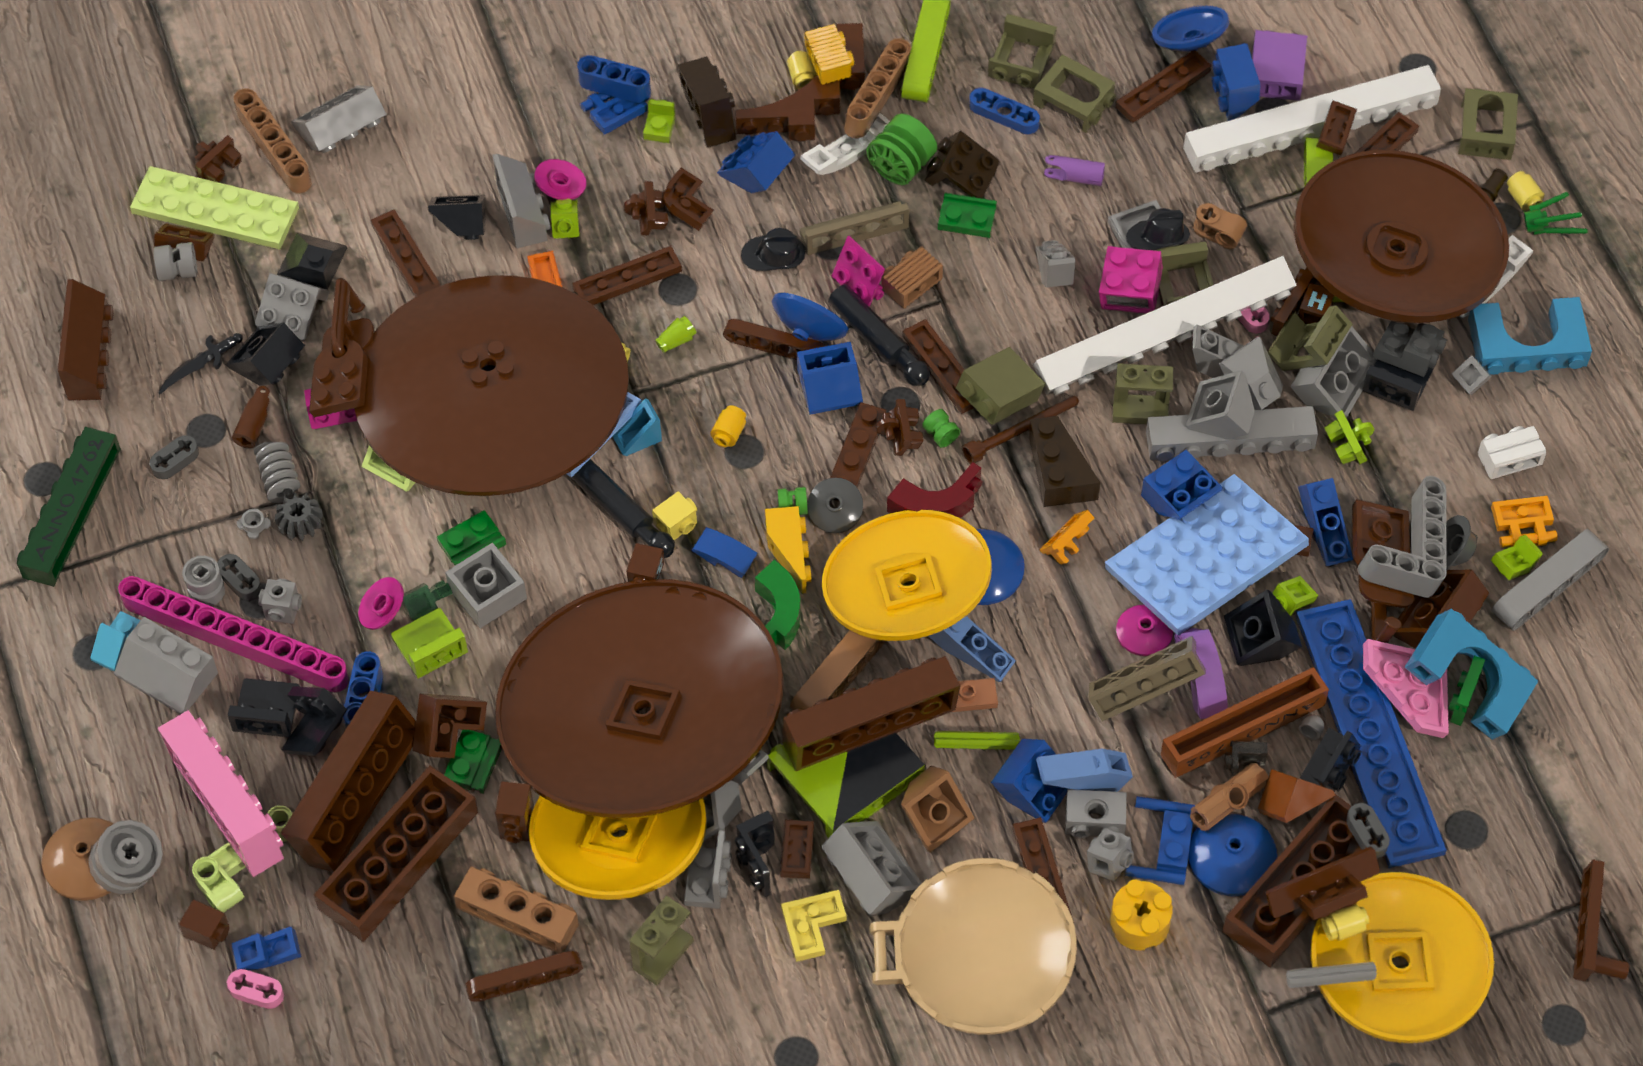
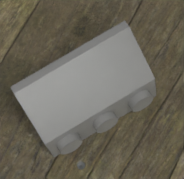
M357 85L292 120L291 123L312 150L325 153L336 147L335 142L343 138L347 141L359 134L357 130L365 126L367 128L376 126L381 122L380 118L387 114L373 86Z
M500 154L492 155L497 188L516 248L548 241L546 230L550 229V223L547 214L542 215L540 210L544 206L541 194H535L534 188H537L534 173L528 172L524 162Z
M1351 326L1327 365L1301 368L1290 387L1305 405L1313 406V409L1337 419L1335 413L1342 410L1347 418L1363 390L1366 373L1370 365L1374 366L1377 359L1373 358L1374 352Z
M146 617L142 618L126 638L114 671L116 677L179 714L190 709L218 674L213 656Z
M878 821L842 823L821 846L828 855L829 862L837 868L844 878L845 885L854 892L860 901V906L869 915L886 914L911 899V895L922 884Z

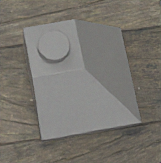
M1260 337L1254 338L1219 363L1224 375L1241 370L1245 373L1254 410H1262L1281 397L1282 381Z
M1241 370L1200 381L1186 427L1193 431L1223 439L1247 435L1251 428L1255 410L1245 373Z
M729 781L718 790L703 797L707 817L704 840L718 833L719 830H723L742 810L738 783Z

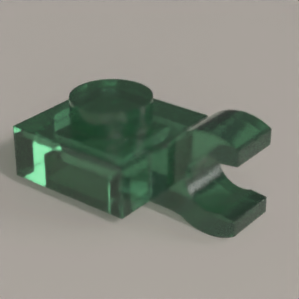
M444 580L437 582L430 589L427 584L423 583L404 593L402 603L410 620L413 622L438 608L436 601L449 596L453 592L449 584L445 583Z

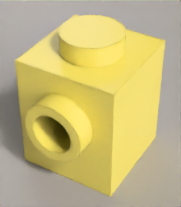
M678 491L652 510L653 524L660 532L670 534L673 540H675L682 534H688L694 529L697 524V507L690 498L687 497L685 499Z

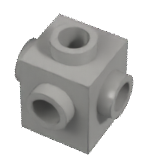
M267 579L265 589L260 591L258 602L259 606H262L266 620L294 624L296 613L301 608L302 595L298 594L295 582L287 579Z
M1104 828L1101 834L1091 841L1087 850L1089 872L1116 881L1122 871L1128 868L1133 861L1134 852L1131 847V838L1122 833Z

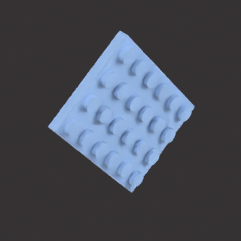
M1235 474L1220 483L1223 487L1222 491L1180 520L1175 518L1167 519L1105 561V569L1178 636L1309 545V538Z

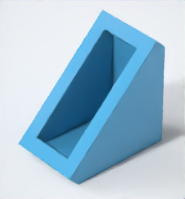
M644 399L636 407L632 417L612 436L623 456H628L662 441L660 419L648 399Z

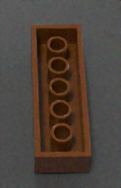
M946 656L938 659L935 657L929 658L920 666L912 669L903 668L889 678L874 679L867 686L860 689L851 688L844 691L839 697L831 700L825 698L805 710L796 709L791 711L783 720L782 743L795 771H799L895 732L898 733L955 711L960 684Z
M370 690L283 828L282 836L309 866L334 872L340 866L411 751L416 720L397 696Z
M429 766L315 892L314 898L318 910L364 942L477 815L478 808L475 796L432 766Z
M1336 794L1326 802L1225 918L1222 932L1269 968H1271L1313 918L1302 908L1274 918L1270 913L1266 891L1361 850L1347 825V815L1351 805ZM1358 813L1356 814L1355 820L1360 819L1365 825L1367 817H1361ZM1371 836V840H1370V843H1369V844H1370V845H1372V844L1377 845V844H1378V841H1375V840L1373 839V837Z

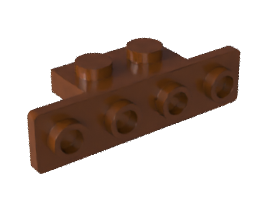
M1369 846L1267 890L1266 896L1271 915L1277 918L1302 908L1309 916L1316 920L1327 917L1334 911L1352 906L1357 901L1367 898L1366 887L1361 881L1380 873L1375 849Z

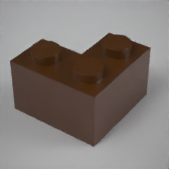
M420 693L412 751L428 757L454 758L458 729L484 731L487 702L468 696Z

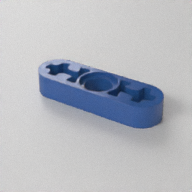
M977 88L971 92L969 107L974 113L1023 134H1033L1038 130L1040 115L1035 109L986 88ZM1007 107L1012 112L1008 115H1002L997 110Z

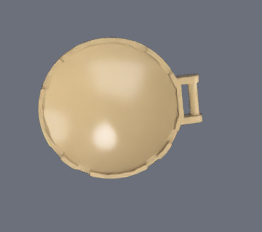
M977 858L949 865L929 880L926 879L914 891L898 921H881L870 924V934L874 938L875 972L872 973L873 984H904L915 1003L930 1017L945 1026L966 1033L979 1035L1006 1033L1037 1020L1061 997L1070 981L1075 966L1076 933L1067 905L1064 904L1056 893L1055 888L1036 872L1034 874L1020 867L1019 864L1007 860ZM885 935H894L896 970L887 971Z

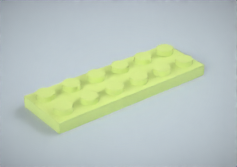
M149 166L130 206L132 214L275 249H281L299 209L297 201Z

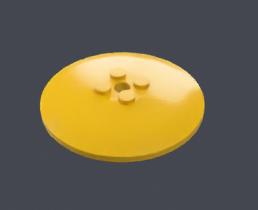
M933 510L900 511L878 517L861 525L849 533L835 547L823 570L822 590L831 614L839 623L852 632L871 639L884 641L918 639L949 628L967 616L977 606L989 586L992 574V561L986 541L968 522L951 514ZM908 581H914V582H915L914 584H912V585H910V586H904V585H903L904 583H906V582H908Z
M540 796L533 808L529 822V838L532 852L542 871L557 885L572 893L605 900L640 896L666 885L680 875L694 860L702 846L706 833L707 817L705 804L702 798L681 808L660 814L632 818H605L568 810ZM619 830H624L627 832L624 836L615 837L612 835L613 833Z
M1402 872L1380 873L1361 881L1366 887L1368 897L1357 901L1356 904L1359 907L1363 906L1369 917V924H1366L1365 932L1341 941L1337 939L1330 941L1323 929L1322 918H1318L1311 940L1312 968L1374 962L1376 965L1377 976L1374 980L1318 985L1322 995L1333 1010L1350 1025L1368 1035L1398 1043H1420L1435 1040L1456 1031L1466 1024L1476 1014L1487 996L1494 970L1493 949L1487 929L1476 911L1465 899L1438 881L1417 874ZM1397 956L1403 957L1407 960L1408 966L1406 968H1398L1392 963V959Z

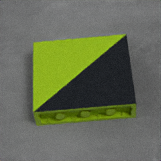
M896 732L799 771H795L782 744H778L771 749L768 755L769 759L767 760L768 770L771 772L776 768L825 824V835L828 838L842 823L863 822L905 792L909 782L925 771V764Z

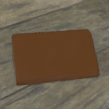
M165 223L154 234V247L170 245L172 248H176L177 244L192 242L196 260L204 261L215 234Z

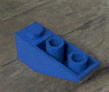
M1330 478L1298 486L1306 519L1310 528H1314L1313 536L1325 566L1353 560L1334 479Z

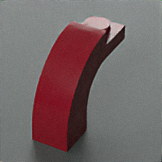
M972 462L952 486L940 491L921 489L903 478L887 497V512L891 514L907 510H933L962 518L974 507V495L982 485V468Z

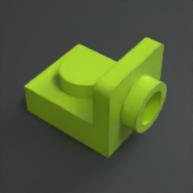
M649 99L648 116L643 132L644 140L670 142L676 119L675 104L673 102Z
M1301 576L1279 583L1273 591V595L1290 616H1292L1295 610L1313 604L1319 596Z

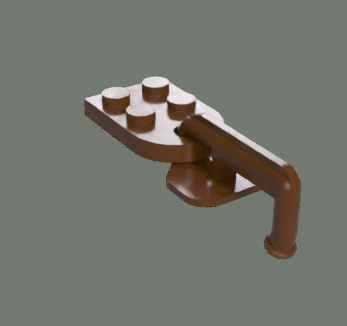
M343 278L336 280L332 326L323 335L322 352L318 355L313 367L309 412L314 418L361 407L365 403L368 357L364 349L373 340L374 325L367 318L348 321L349 305L351 313H358L365 308V304L361 302L350 284Z
M1356 499L1352 505L1353 556L1357 566L1369 548L1376 544L1410 553L1409 511ZM1359 574L1360 593L1364 598L1371 601L1372 640L1388 643L1396 631L1402 627V623L1395 617H1387L1386 605L1406 608L1413 602L1414 594L1369 582Z

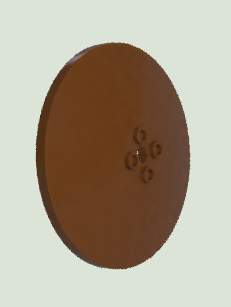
M1397 150L1363 151L1344 156L1327 164L1304 187L1294 215L1296 245L1301 258L1312 275L1323 287L1343 302L1360 311L1387 320L1408 323H1430L1455 318L1473 310L1494 292L1504 274L1509 257V238L1506 225L1490 197L1475 182L1455 168L1433 158L1411 152ZM1391 246H1397L1401 248L1402 251H1394L1391 248Z

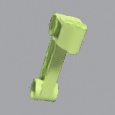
M282 805L272 807L267 812L275 825L280 821L288 822L292 816L291 810ZM285 825L276 826L277 829H275L282 842L287 841L281 834ZM229 842L209 856L201 857L194 862L192 867L193 876L198 888L205 895L212 908L224 913L244 898L242 891L231 877L245 868V865ZM207 872H214L213 875L208 878L202 877Z

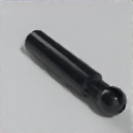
M847 284L839 286L831 293L828 304L890 366L895 365L904 374L908 384L922 386L928 382L930 377L928 365L921 360H917L909 352V346Z
M589 459L573 477H570L633 538L640 537L648 546L663 549L664 559L672 555L675 548L672 536L666 532H659L652 525L653 518L594 461Z

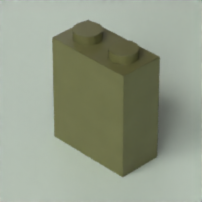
M1008 347L965 369L956 389L993 425L1037 402L1046 383Z

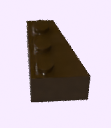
M707 56L678 64L681 87L691 111L695 110L700 119L696 120V124L699 129L703 128L706 148L736 140L732 108L735 107L734 98L731 92L727 93L725 80L723 78L720 79L717 66H712Z
M1059 417L1030 419L1029 440L1043 507L1098 500L1100 481Z

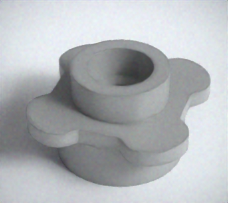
M259 509L247 510L242 515V518L237 521V527L240 530L246 531L250 539L258 538L261 531L271 526L270 519L264 518Z

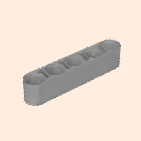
M1589 529L1584 530L1502 596L1493 606L1492 612L1511 630L1518 629L1597 565L1606 556L1609 547Z

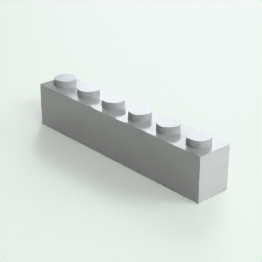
M1313 406L1255 410L1249 433L1231 439H1223L1188 429L1186 423L1189 415L1148 417L1146 427L1150 460L1160 461L1173 459L1185 450L1195 459L1202 456L1224 457L1232 454L1251 455L1261 452L1279 453L1290 450L1303 452L1315 449L1318 436Z

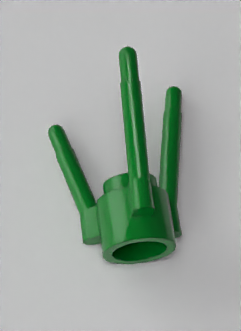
M1564 192L1540 204L1529 206L1530 211L1524 212L1527 233L1533 232L1534 235L1542 233L1587 234L1588 229L1547 227L1551 222L1582 217L1583 214L1581 212L1548 217L1546 210L1541 211V209L1568 197V192Z

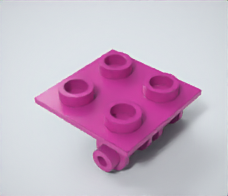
M847 236L832 277L840 285L847 284L869 307L874 298L880 300L884 295L883 287L879 283L885 268L854 239Z

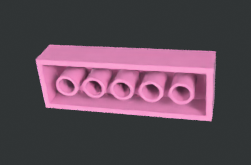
M188 710L158 727L173 763L252 877L283 860L284 857L280 850L283 842L275 831L277 828L268 813L263 814L261 811L263 808L254 794L250 796L247 792L249 788L241 775L236 776L233 772L235 768L228 756L223 757L220 752L222 750L213 736L209 738L207 735L208 730L201 718L199 717L195 720Z

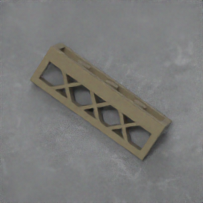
M899 201L799 228V235L807 255L844 246L847 236L859 242L909 228V208L907 203L901 204Z
M1190 636L1089 683L1088 699L1101 721H1105L1205 675L1206 669L1196 653V641L1193 636Z

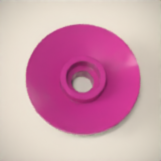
M550 159L543 161L537 166L534 173V180L538 188L546 195L555 199H576L583 194L586 188V178L582 171L572 163L564 160Z
M392 577L382 578L375 582L364 594L359 605L358 616L360 623L367 629L376 630L384 627L398 613L403 601L404 591L402 584L397 579Z
M1137 605L1127 609L1117 621L1116 634L1120 644L1127 651L1135 655L1149 656L1167 648L1171 643L1173 631L1145 605ZM1141 624H1148L1150 627L1144 628Z

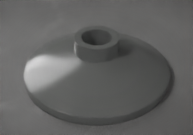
M829 478L818 483L811 491L807 504L808 513L812 522L821 530L828 533H842L853 528L860 520L863 513V498L858 488L850 481L843 478ZM837 499L840 501V506L835 509L831 508L829 505L830 501Z

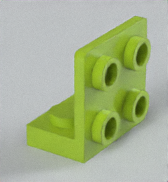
M437 608L391 633L393 641L417 679L468 653L465 635L460 627L457 629L453 628L441 608Z

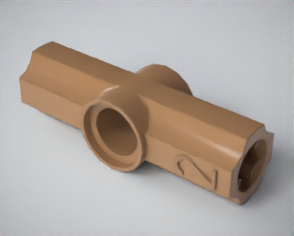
M1251 763L1226 783L1214 786L1210 795L1191 808L1190 818L1194 825H1197L1202 831L1209 830L1232 811L1244 808L1249 798L1266 786L1269 777L1265 769L1261 768L1257 763Z

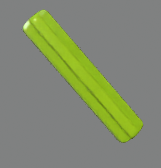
M935 731L934 746L936 748L1014 750L1020 742V735L1017 732Z

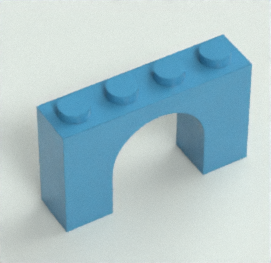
M1580 297L1552 300L1548 316L1553 339L1540 346L1523 345L1508 335L1504 328L1499 303L1480 304L1470 311L1468 317L1476 359L1491 375L1501 372L1516 371L1523 373L1528 370L1542 369L1545 371L1557 368L1578 369L1587 366L1592 349Z
M1449 609L1437 615L1408 660L1405 668L1425 685L1441 679L1456 654H1464L1471 658H1474L1475 655L1485 659L1482 669L1487 679V692L1470 722L1492 740L1506 734L1537 685L1538 680L1531 675L1527 668L1510 658L1504 649L1492 643L1485 633L1469 624L1459 612Z

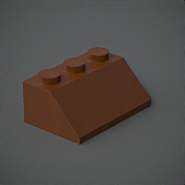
M1472 569L1446 570V577L1431 597L1414 595L1413 602L1398 617L1402 627L1396 631L1393 637L1416 649L1436 616L1449 609L1462 614L1470 624L1477 611L1481 609L1489 592Z

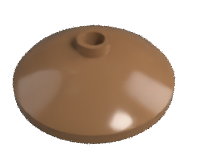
M82 818L62 826L51 836L43 851L42 869L48 884L55 892L68 899L78 901L93 900L110 893L96 883L90 873L88 859L93 845L113 823L100 818ZM83 847L88 848L84 853L78 852Z

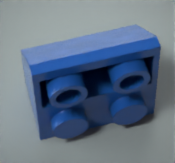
M1247 43L1216 49V60L1212 61L1215 75L1212 77L1214 92L1219 91L1218 103L1221 113L1225 112L1227 120L1230 121L1238 118L1260 100V81Z
M777 131L771 133L763 132L755 136L747 135L738 142L736 151L723 160L722 163L724 165L717 173L720 177L750 193L766 191L793 159L795 153Z
M851 342L797 352V371L809 415L857 406L861 402L863 403L858 368Z
M1185 450L1143 478L1141 496L1159 515L1180 520L1222 491L1223 487Z
M1022 739L991 783L1007 802L1035 819L1041 817L1043 823H1046L1066 796L1067 790L1070 789L1043 784L1036 759L1041 756L1056 755V753L1045 740Z

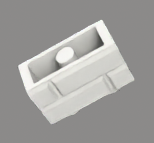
M1518 426L1511 429L1507 434L1500 436L1498 434H1490L1481 441L1478 456L1483 466H1485L1489 478L1495 479L1543 465L1546 449L1539 439L1534 426L1527 428Z

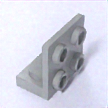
M269 273L255 325L264 326L284 322L300 340H305L317 300L327 301L329 290Z
M719 830L717 849L700 848L698 854L689 865L684 899L685 906L720 909L721 899H727V871L731 869L732 854H730L731 841H726L725 830Z

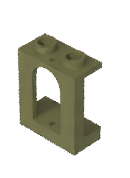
M1007 14L1004 21V32L993 58H989L988 77L1034 89L1042 79L1055 46L1057 27ZM1015 41L1039 47L1032 68L1007 62Z
M1062 54L1034 88L1033 105L1042 109L1049 102L1083 120L1082 131L1086 133L1092 125L1095 126L1099 122L1105 108H1110L1116 99V94H1114L1115 82ZM1071 73L1095 86L1100 95L1095 101L1083 102L1059 90V87Z
M1465 88L1461 107H1463L1458 154L1511 160L1516 140L1518 94ZM1477 109L1503 112L1502 134L1477 132Z
M1206 241L1153 250L1161 251L1163 271L1159 287L1162 307L1187 297H1174L1168 271L1193 267L1199 291L1214 285L1207 263L1208 247Z
M1337 305L1330 306L1320 322L1305 324L1294 312L1267 352L1283 371L1327 365L1353 324ZM1303 345L1304 348L1310 354L1305 356H1297L1299 349Z
M1117 364L1112 423L1147 424L1148 417L1168 416L1170 392H1173V366ZM1128 390L1156 391L1155 396L1128 394Z
M667 895L629 940L633 970L656 986L693 942V936L680 928L691 912Z

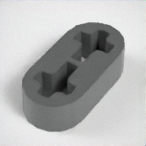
M180 436L156 452L150 459L153 475L158 479H168L191 464L199 455L197 442L191 436ZM183 447H185L186 449H189V448H190V451H189V452H186L185 450H182V451H181V448H183ZM160 463H163L165 465L168 464L166 468L162 466L159 467L158 465Z
M226 554L218 560L217 564L223 581L239 598L249 601L259 596L262 589L260 580L240 557L234 554ZM228 565L230 567L235 566L237 573L234 574L230 569L226 570L225 567ZM244 580L248 585H253V588H243L241 581Z
M1365 803L1354 804L1349 809L1347 815V825L1361 850L1371 846L1375 849L1377 858L1382 857L1387 852L1390 841L1385 828L1371 806ZM1359 813L1361 817H1367L1365 825L1360 819L1355 820L1356 814ZM1371 836L1375 841H1381L1379 848L1375 844H1369Z

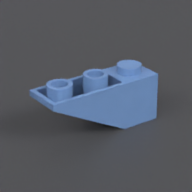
M967 616L949 628L928 636L944 651L985 675L995 678L997 682L1002 681L1016 661Z
M1108 749L1048 755L1036 759L1042 782L1047 785L1075 790L1118 792L1133 778L1126 753Z

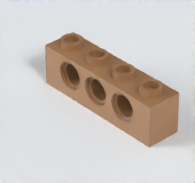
M470 867L454 895L457 909L556 953H563L579 926L577 913L569 905L564 903L555 904L549 901L545 895L535 891L530 893L512 880L505 882L496 878L491 871L484 868L478 870ZM490 893L498 894L495 899H485ZM516 905L524 906L521 911L511 910ZM546 916L551 918V920L546 923L538 922V919H540L541 917Z

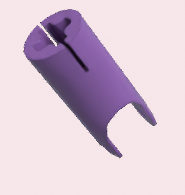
M1049 155L1045 158L1047 164L1061 168H1047L1044 171V175L1048 178L1102 186L1105 172V163L1055 155Z

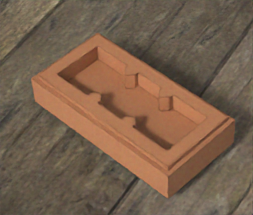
M995 678L958 681L960 684L956 710L952 712L998 708Z

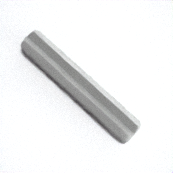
M1374 962L1293 969L1287 971L1286 981L1290 988L1376 979L1377 969Z

